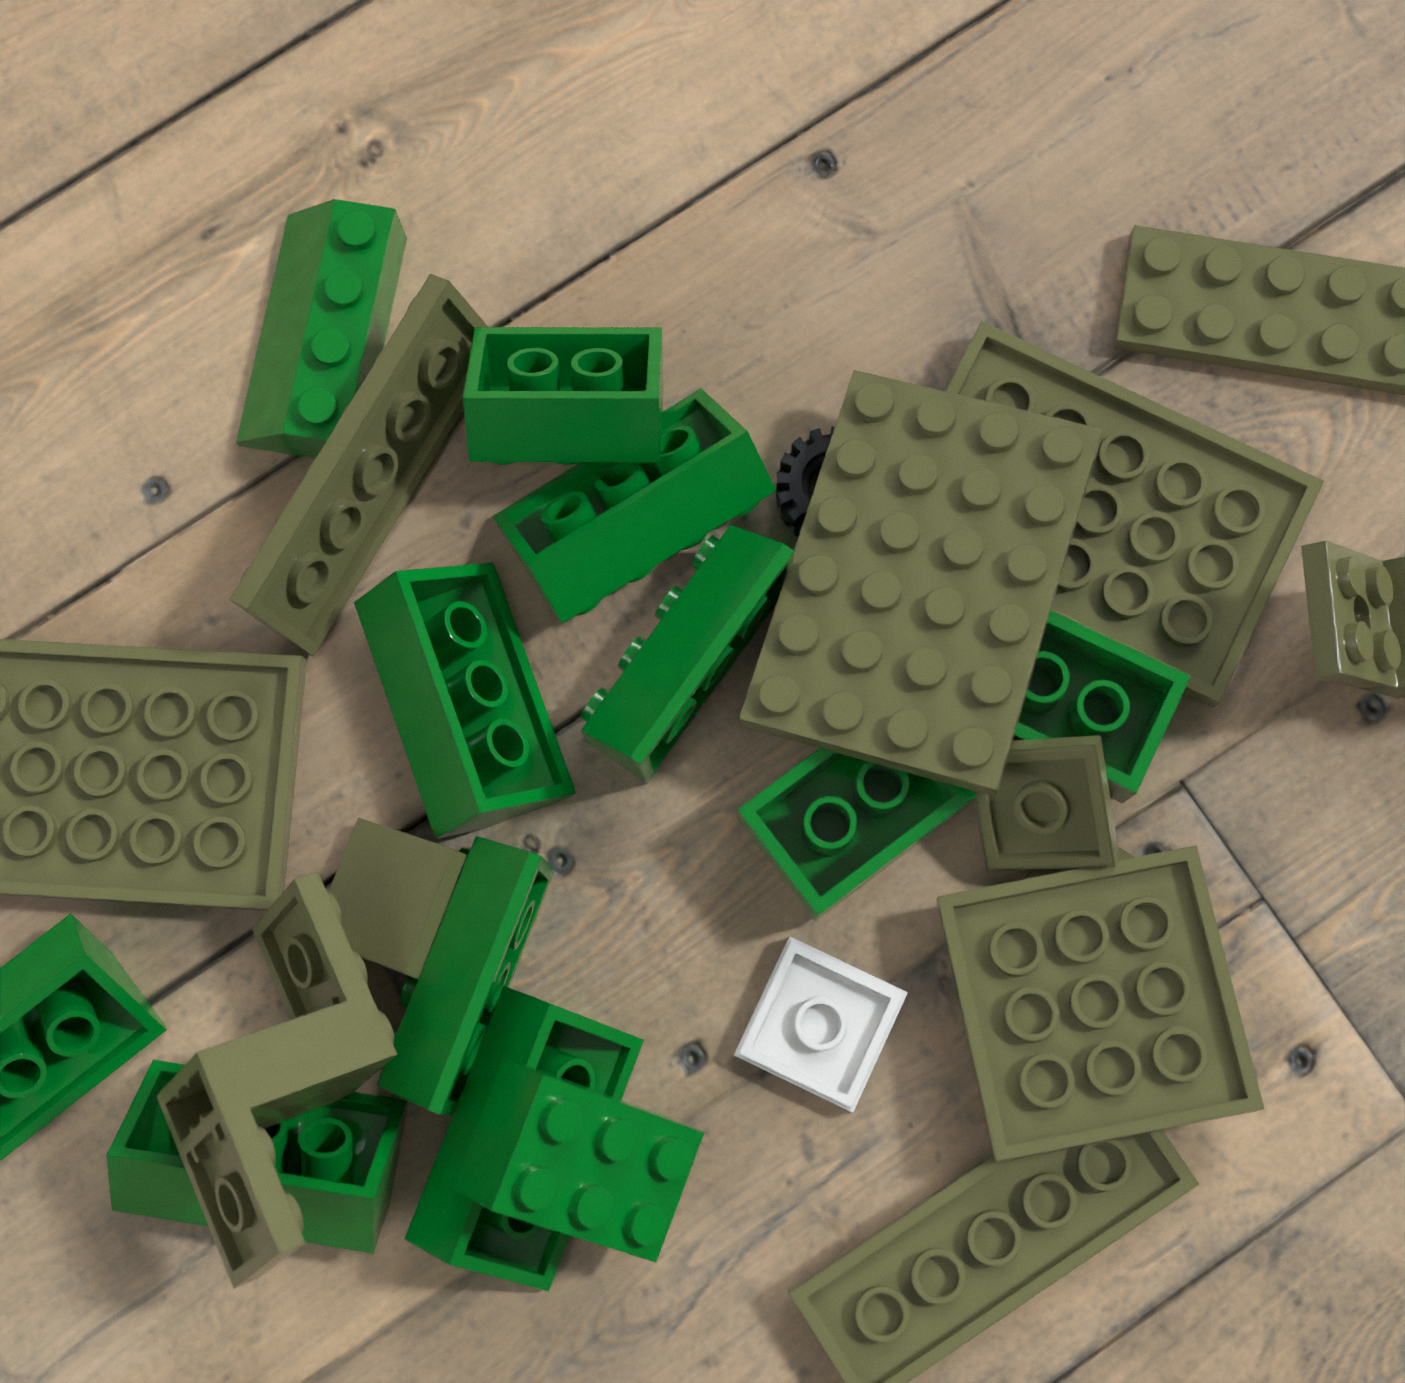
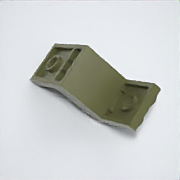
M1327 540L1301 546L1315 677L1398 699L1405 698V556L1381 561Z
M318 872L295 878L252 928L290 1020L196 1052L156 1096L233 1288L260 1278L305 1243L301 1234L303 1219L300 1208L294 1197L289 1193H285L274 1168L276 1159L274 1146L264 1128L349 1097L397 1055L393 1046L394 1034L392 1026L386 1015L377 1009L367 986L365 964L360 955L352 951L341 926V911L338 902L330 892L326 891Z

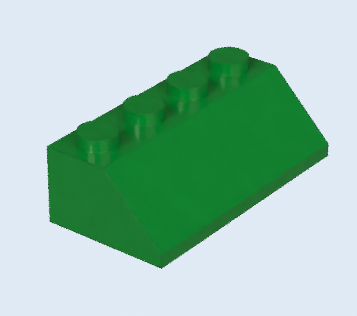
M333 199L288 214L236 440L238 446L314 459L320 453L341 419L344 409L354 398L373 367L378 354L384 348L407 241L395 208Z
M700 388L663 411L660 462H642L636 465H623L617 462H580L492 517L543 598L563 624L574 616H580L592 611L603 598L627 583L645 578L656 565L680 550L690 549L698 545L709 532L730 519L748 514L758 506L761 500L777 490L748 431Z
M733 525L727 528L720 539L711 535L701 546L692 561L691 566L697 571L685 588L682 590L675 585L658 606L655 617L660 622L647 640L640 636L635 638L624 652L618 663V668L623 673L610 691L603 687L598 689L585 706L580 716L586 722L581 729L585 740L648 784L777 604L788 568L794 561V550L783 543Z
M493 562L395 571L354 602L435 839L485 829L576 794Z
M475 836L471 849L462 847L459 852L466 854V858L419 979L408 976L400 996L399 1005L407 1009L398 1032H393V1046L397 1055L380 1069L382 1072L376 1084L440 1115L453 1114L502 988L503 986H510L555 871L538 854L479 836Z
M71 913L0 968V1161L167 1030L164 1022L112 952Z
M503 986L404 1239L448 1265L549 1291L570 1236L490 1211L454 1190L453 1185L503 1057L622 1100L644 1039Z
M154 1059L150 1064L106 1154L112 1211L208 1226L156 1097L185 1064ZM354 1092L347 1098L264 1128L274 1146L276 1158L274 1168L285 1193H289L294 1197L300 1208L303 1219L301 1234L305 1243L374 1253L391 1201L407 1112V1100Z

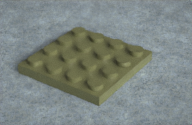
M1197 845L1119 860L1116 867L1079 868L937 896V907L994 1163L1265 1109Z

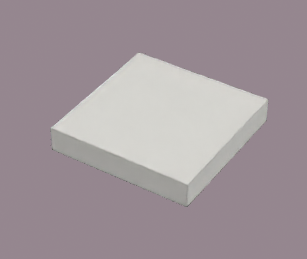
M789 936L734 1056L853 1113L908 992Z

